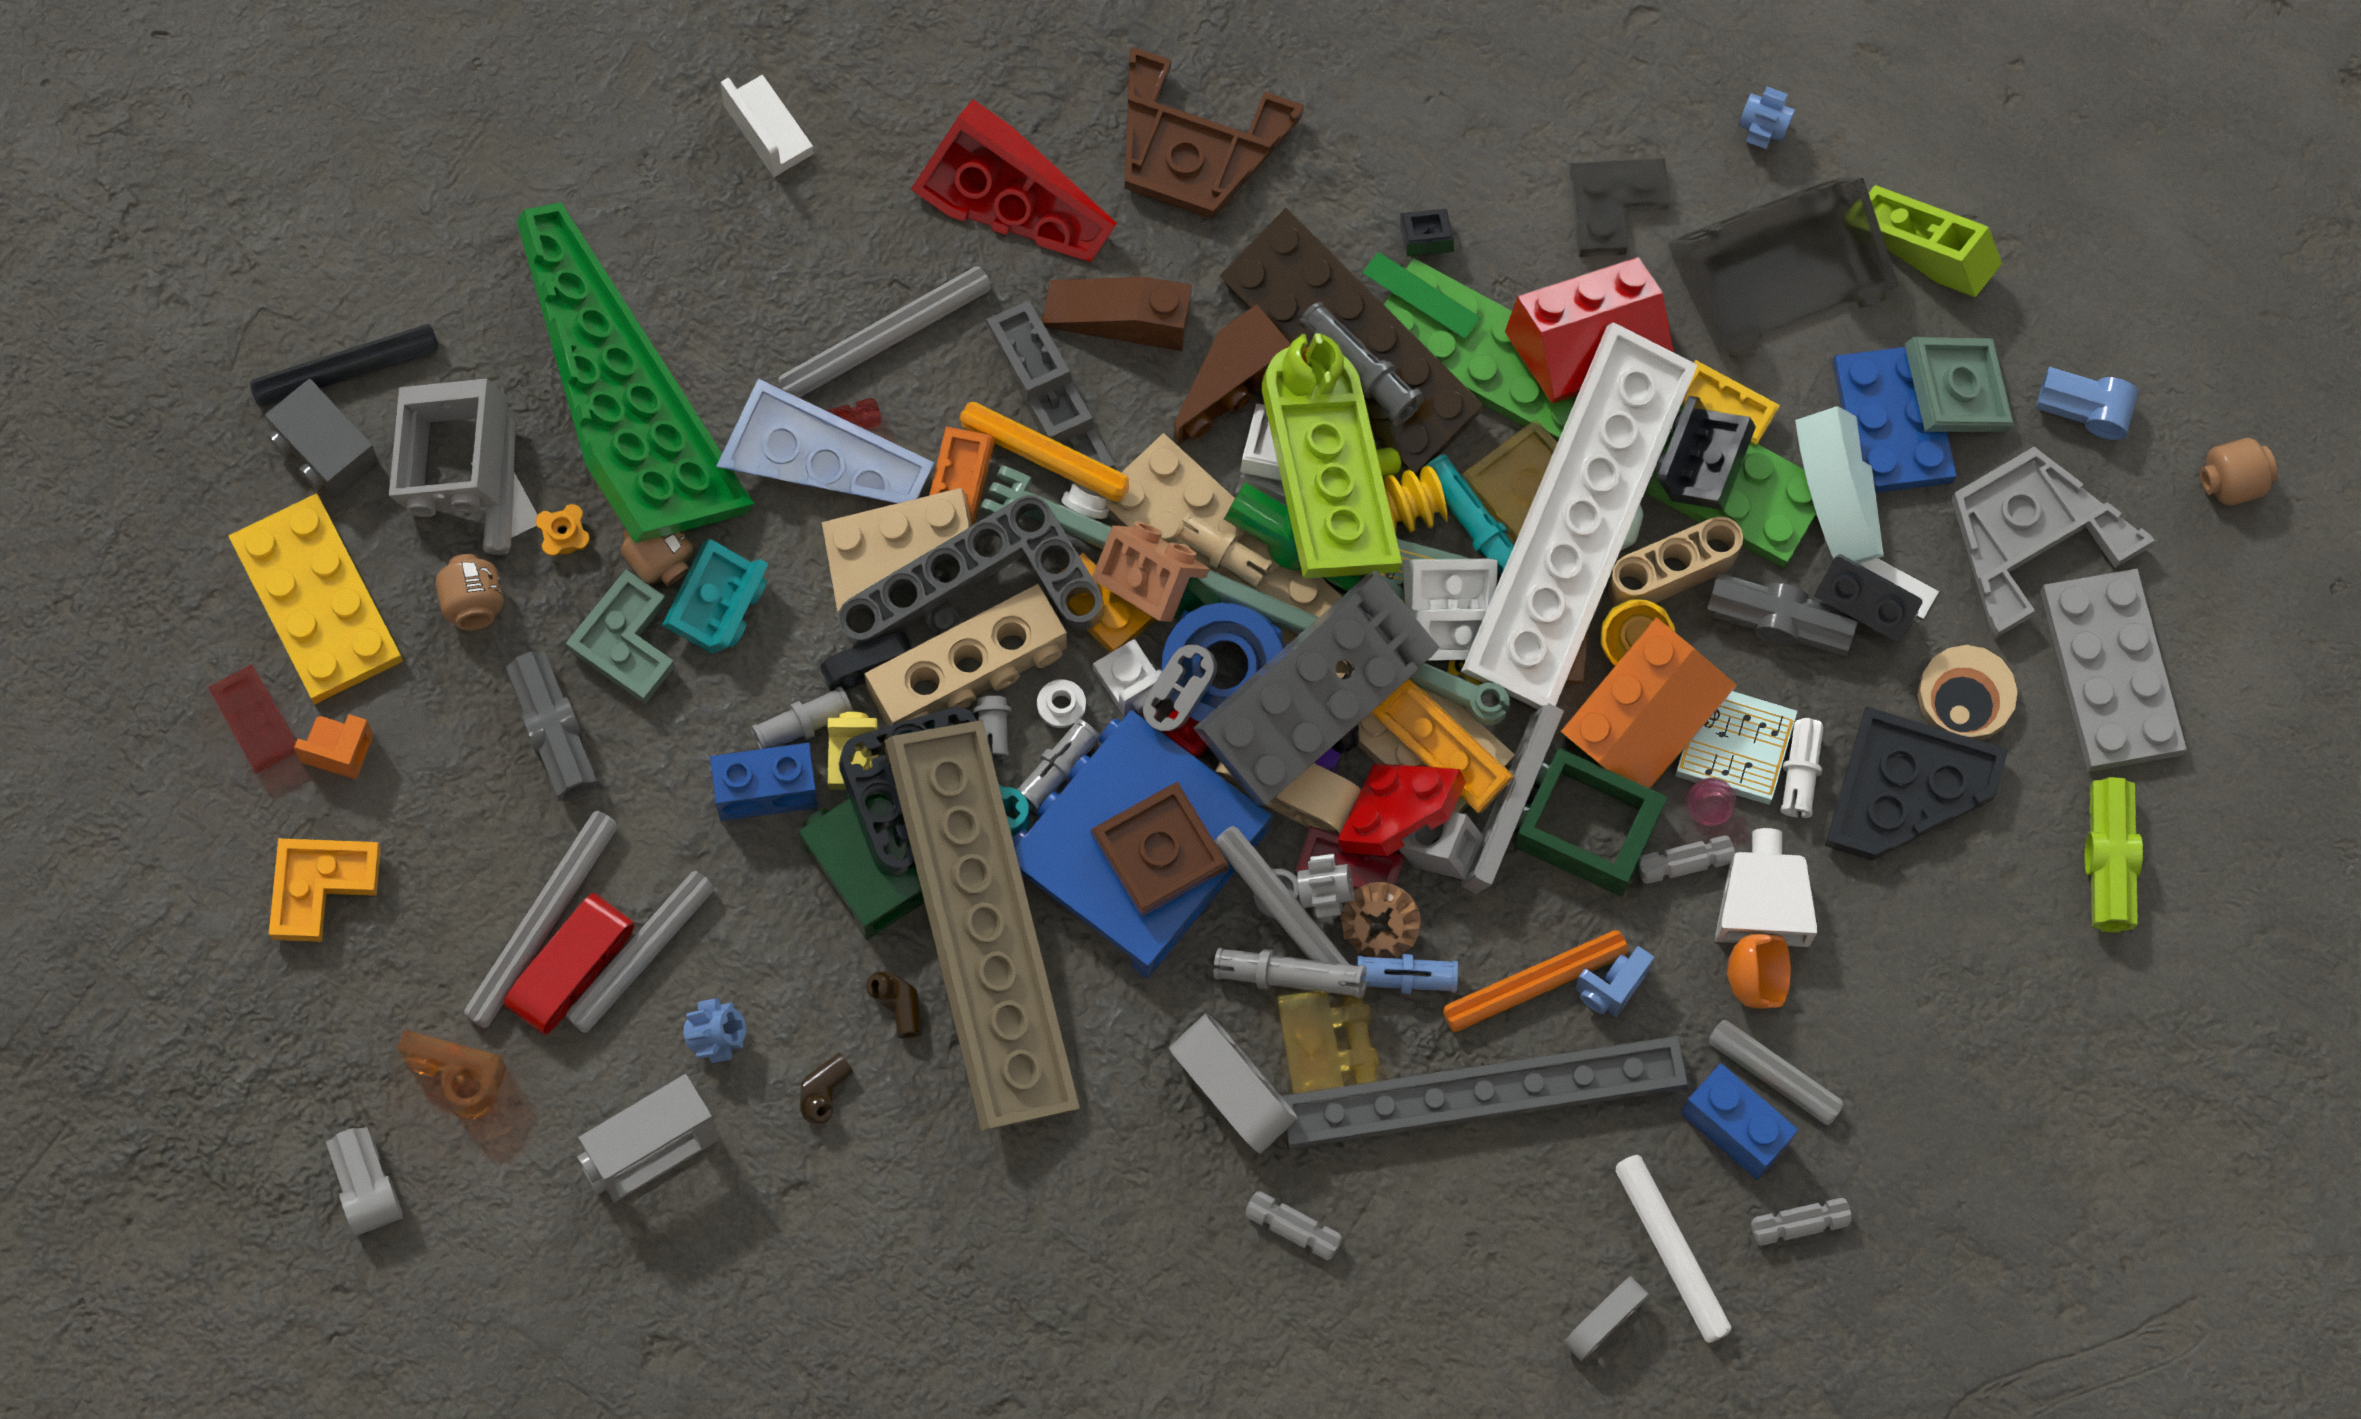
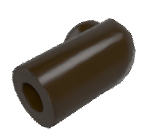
M889 971L875 972L870 975L866 982L867 993L870 997L895 1013L897 1037L915 1038L921 1036L919 998L915 987Z
M840 1052L808 1074L801 1083L800 1111L803 1118L809 1123L823 1124L832 1117L833 1087L854 1073Z

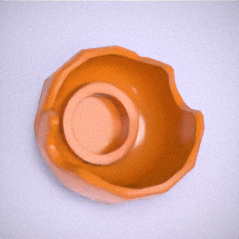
M1751 934L1741 938L1737 945L1734 946L1728 959L1726 975L1732 994L1744 1006L1764 1009L1779 1008L1784 1005L1790 987L1791 964L1789 949L1783 936Z

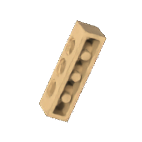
M1039 584L866 672V688L887 726L947 708L959 707L966 709L976 701L977 695L993 687L995 691L1002 690L1017 681L1020 677L1019 673L1035 665L1037 668H1043L1057 661L1062 656V651L1067 649V632ZM1007 636H1018L1025 642L1020 648L1015 650L1005 649L999 644ZM965 658H974L982 664L974 672H963L956 667L957 663ZM923 680H929L938 685L937 690L929 695H920L913 690V687Z

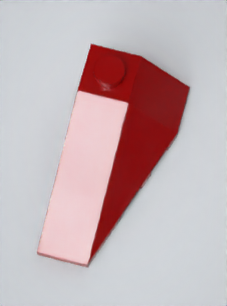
M974 99L957 117L910 189L949 217L964 222L966 219L992 226V231L1007 235L1008 232L1035 240L1038 246L1088 262L1093 260L1117 225L1105 211L1017 130Z

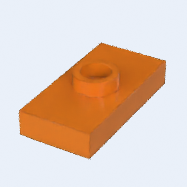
M946 426L930 495L962 488L967 496L973 526L976 523L995 438L988 434Z

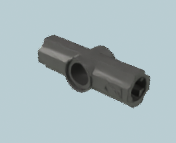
M1719 572L1716 575L1705 612L1706 616L1754 629L1755 634L1759 638L1772 644L1791 646L1801 643L1845 657L1849 651L1858 620L1831 605L1810 600L1809 595L1798 587L1784 583H1772L1766 587Z
M531 651L516 657L512 663L506 666L507 675L524 712L521 714L536 756L541 755L558 801H573L588 795L592 789L598 787L596 775L580 739L583 736L568 697L563 698L545 651Z

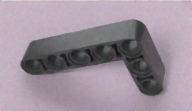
M1026 495L1004 506L848 599L838 612V623L845 636L856 645L897 632L1025 555L1062 617L1070 626L1076 629L1094 627L1101 621L1104 615L1105 604L1098 586L1049 505L1037 496ZM1030 510L1041 512L1045 519L1042 527L1037 531L1025 532L1018 527L1019 519L1025 512ZM987 535H995L1002 540L1000 552L992 557H983L976 552L979 540ZM1059 551L1067 554L1070 557V562L1067 569L1063 572L1051 574L1043 568V562L1050 553ZM945 560H953L960 565L958 576L948 583L936 580L934 571L937 565ZM903 585L915 587L917 589V598L911 606L899 608L893 605L892 596L897 588ZM1079 593H1087L1095 599L1092 611L1083 616L1074 615L1068 610L1070 599ZM861 610L873 612L875 622L869 631L856 633L851 630L850 620L856 612Z

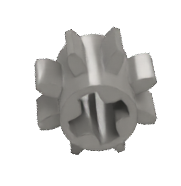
M1334 854L1310 857L1311 861H1308L1309 869L1298 871L1297 874L1302 907L1316 906L1317 918L1341 915L1343 903L1354 901V887L1349 864L1336 865Z

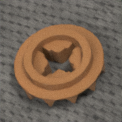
M1385 882L1369 883L1355 890L1354 901L1345 902L1340 918L1344 940L1349 941L1355 948L1357 955L1364 954L1373 958L1398 959L1404 952L1413 947L1421 926L1420 912L1413 898L1400 887ZM1389 907L1392 908L1388 926L1393 931L1389 932L1382 929L1378 934L1375 933L1373 937L1369 936L1372 920L1367 915L1371 914L1378 917L1382 912L1385 913Z

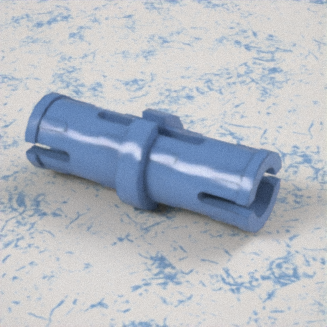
M1402 954V959L1357 956L1356 966L1364 965L1367 967V976L1362 977L1363 980H1367L1366 987L1400 989L1401 994H1411L1412 989L1450 991L1453 993L1457 991L1458 961L1413 959V954ZM1384 971L1429 974V977L1385 974Z

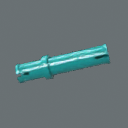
M1444 454L1436 457L1426 466L1432 467L1438 475L1446 506L1473 540L1472 547L1477 554H1483L1486 559L1498 560L1497 573L1501 577L1514 547L1512 541L1507 536L1509 533L1508 529L1502 522L1497 523L1493 516L1490 515L1474 491L1457 472L1448 456Z

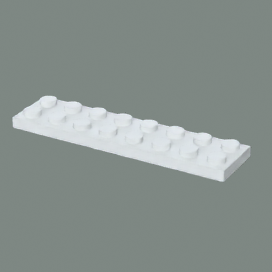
M1614 322L1606 327L1463 665L1462 673L1483 683H1496L1502 686L1509 696L1536 709H1540L1548 703L1556 706L1695 373L1697 364Z

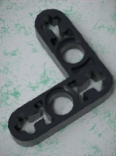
M953 707L855 736L849 739L843 746L838 763L839 770L872 858L877 867L885 874L893 876L903 875L909 872L915 865L891 764H886V757L889 760L886 744V755L872 759L869 770H863L861 764H851L856 751H861L864 757H872L880 753L881 743H885V740L891 736L923 731L928 728L946 727L949 723L957 725L977 721L974 715L966 709ZM873 794L885 795L892 802L893 811L884 817L874 816L866 808L865 800ZM897 822L900 825H895L892 835L898 847H908L903 860H898L895 854L886 855L885 853L890 844V838L886 829Z

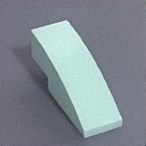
M1836 406L1795 420L1807 483L1818 520L1833 559L1836 555L1842 554L1860 564L1883 557L1872 466L1862 461L1856 416Z

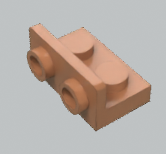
M1135 522L1133 527L1112 525L1092 576L1093 580L1155 619L1172 622L1189 578H1206L1210 568L1195 560L1197 554L1192 549L1162 540V532L1151 525L1142 522Z

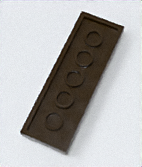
M1285 208L1221 273L1220 277L1251 308L1256 304L1261 308L1290 344L1301 334H1306L1308 344L1305 348L1309 347L1313 335L1303 328L1299 321L1301 318H1304L1302 315L1309 307L1317 302L1323 303L1333 316L1354 334L1380 361L1392 362L1397 367L1396 374L1412 390L1419 389L1425 395L1422 405L1413 416L1398 426H1394L1388 420L1389 413L1373 398L1367 399L1364 396L1371 430L1388 447L1394 448L1401 460L1416 475L1419 476L1421 469L1438 457L1486 408L1288 208Z

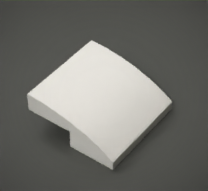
M1404 559L1405 605L1439 646L1436 653L1428 660H1466L1497 587L1498 560Z

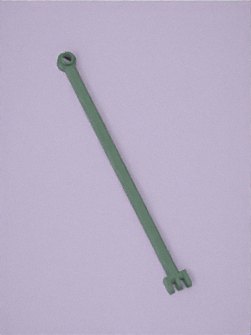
M1007 466L1000 467L997 477L1013 486L1009 488L993 482L988 493L994 498L1003 501L1004 504L1001 505L992 500L984 499L980 507L983 513L991 515L1020 497L1026 495L1037 496L1049 505L1066 534L1103 550L1112 527L1029 492L1028 490L1032 484L1030 476ZM1030 510L1023 514L1028 518L1042 524L1044 523L1045 516L1037 510ZM1209 570L1206 578H1198L1222 602L1234 603L1253 609L1268 618L1271 623L1298 635L1319 618L1316 615L1212 570ZM1427 663L1419 666V670L1410 677L1420 688L1468 708L1472 717L1482 725L1493 726L1505 719V711L1509 709L1507 691L1496 683L1486 682L1477 686ZM1486 694H1492L1498 698L1499 704L1495 707H1487L1482 704L1481 698Z

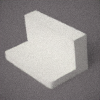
M763 75L738 89L729 78L720 82L724 107L773 177L814 154L813 145Z

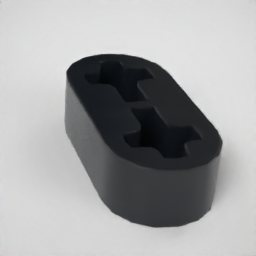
M894 632L839 652L826 659L821 664L820 669L830 691H834L835 688L840 686L843 690H848L866 683V672L913 648L905 632Z

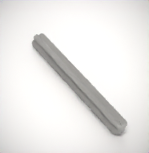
M979 266L971 268L782 374L778 378L780 389L798 398L804 396L989 292L991 287L988 276Z
M600 811L592 813L465 1008L464 1014L469 1021L482 1028H487L504 1004V999L510 988L526 970L615 833L617 825L610 816Z

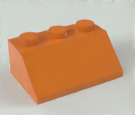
M1656 617L1561 732L1605 769L1651 789L1736 688L1737 684Z

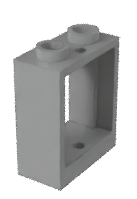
M488 379L399 387L389 496L403 506L409 514L419 517H430L435 515L436 511L451 509L463 513H473L479 511L480 507L499 505L508 396ZM477 418L471 481L425 485L430 423Z
M685 1073L579 1136L578 1138L584 1153L577 1156L596 1194L598 1195L606 1190L613 1203L718 1142L719 1137L712 1115Z

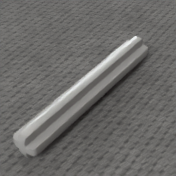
M1234 826L1224 830L1214 841L1220 852L1309 960L1350 965L1241 831Z
M697 871L691 872L566 1013V1017L576 1029L583 1033L589 1032L711 895L714 888L708 878Z

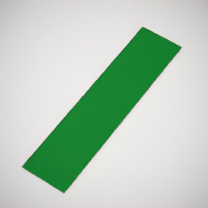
M1377 252L1362 272V274L1466 339L1481 318L1379 252Z

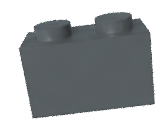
M310 378L265 414L272 431L267 437L276 450L285 458L292 454L302 464L298 470L307 483L316 491L323 487L334 499L379 463L370 441Z

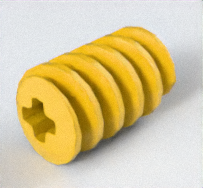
M1424 466L1421 469L1420 481L1411 470L1405 471L1402 474L1401 485L1393 475H1387L1384 478L1383 482L1395 534L1397 522L1400 521L1403 522L1409 533H1413L1417 517L1422 518L1428 529L1433 528L1434 513L1437 512L1447 522V507L1442 485L1432 467Z

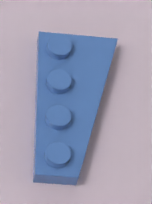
M758 379L716 467L897 504L918 498L934 462Z

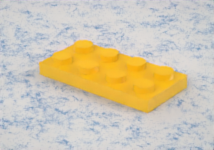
M317 493L229 535V539L314 705L403 662L388 629Z

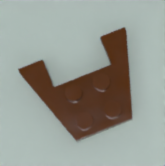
M1131 47L1129 52L1124 189L1214 219L1301 120L1304 105L1264 91L1249 131L1245 133L1157 103L1171 70V60Z

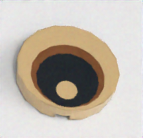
M1962 645L1947 648L1932 658L1921 676L1917 697L1922 715L1931 726L1981 741L1990 738L2003 729L2015 710L2018 690L2014 675L2002 658L1985 648Z

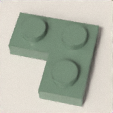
M626 569L565 643L567 650L643 704H646L675 668L674 661L639 637L666 604L665 596Z

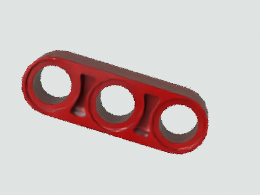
M590 894L513 984L504 999V1006L542 1035L549 1034L624 946L635 928V922L598 894Z

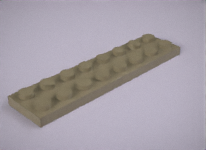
M983 720L891 736L885 740L981 1132L1080 1109Z

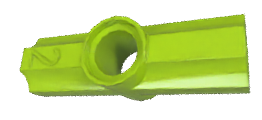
M2108 777L2103 780H2095L2090 785V832H2088L2085 843L2084 864L2087 876H2091L2092 927L2100 929L2102 932L2119 933L2125 930H2134L2137 926V878H2139L2142 868L2143 843L2141 835L2136 834L2135 783L2129 782L2125 778Z

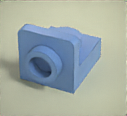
M1637 946L1629 959L1621 954L1612 965L1605 977V980L1611 983L1610 985L1589 970L1584 969L1578 978L1575 989L1581 993L1580 999L1590 1009L1600 1014H1605L1607 1011L1617 1018L1650 972L1654 956Z

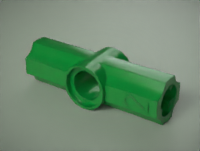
M1245 482L1223 519L1267 544L1269 555L1280 566L1289 570L1301 569L1288 507ZM1361 575L1323 578L1348 592L1358 582Z

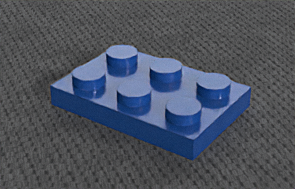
M1905 347L1836 355L1832 365L1840 405L1842 409L1855 415L1857 418L1862 461L1872 466L1875 493L1953 483L1956 478V472L1947 432H1925Z

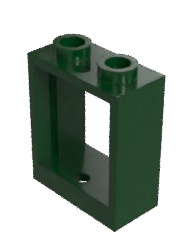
M1558 748L1552 762L1543 760L1533 787L1539 790L1532 805L1525 803L1515 828L1518 831L1514 848L1623 897L1637 867L1638 860L1642 856L1662 813L1667 796ZM1561 774L1640 809L1615 864L1536 828Z

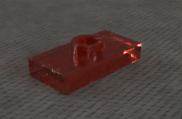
M252 664L208 687L255 773L295 753L294 746L296 741Z

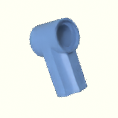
M2049 367L2039 392L2036 409L2085 423V428L2100 438L2120 440L2127 436L2139 390L2135 385L2123 379L2105 377L2095 381Z

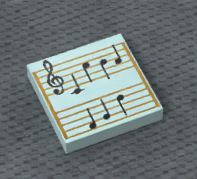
M1732 691L1684 748L1675 776L1770 805L1797 710Z

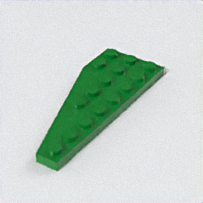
M559 202L524 209L517 219V225L585 465L634 543L746 515L754 505V502L734 471L716 467L722 452L563 204Z

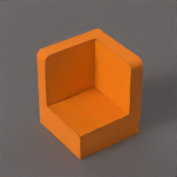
M348 714L345 724L318 716L315 719L307 741L297 739L294 750L301 763L357 780L374 734L368 721L357 716Z

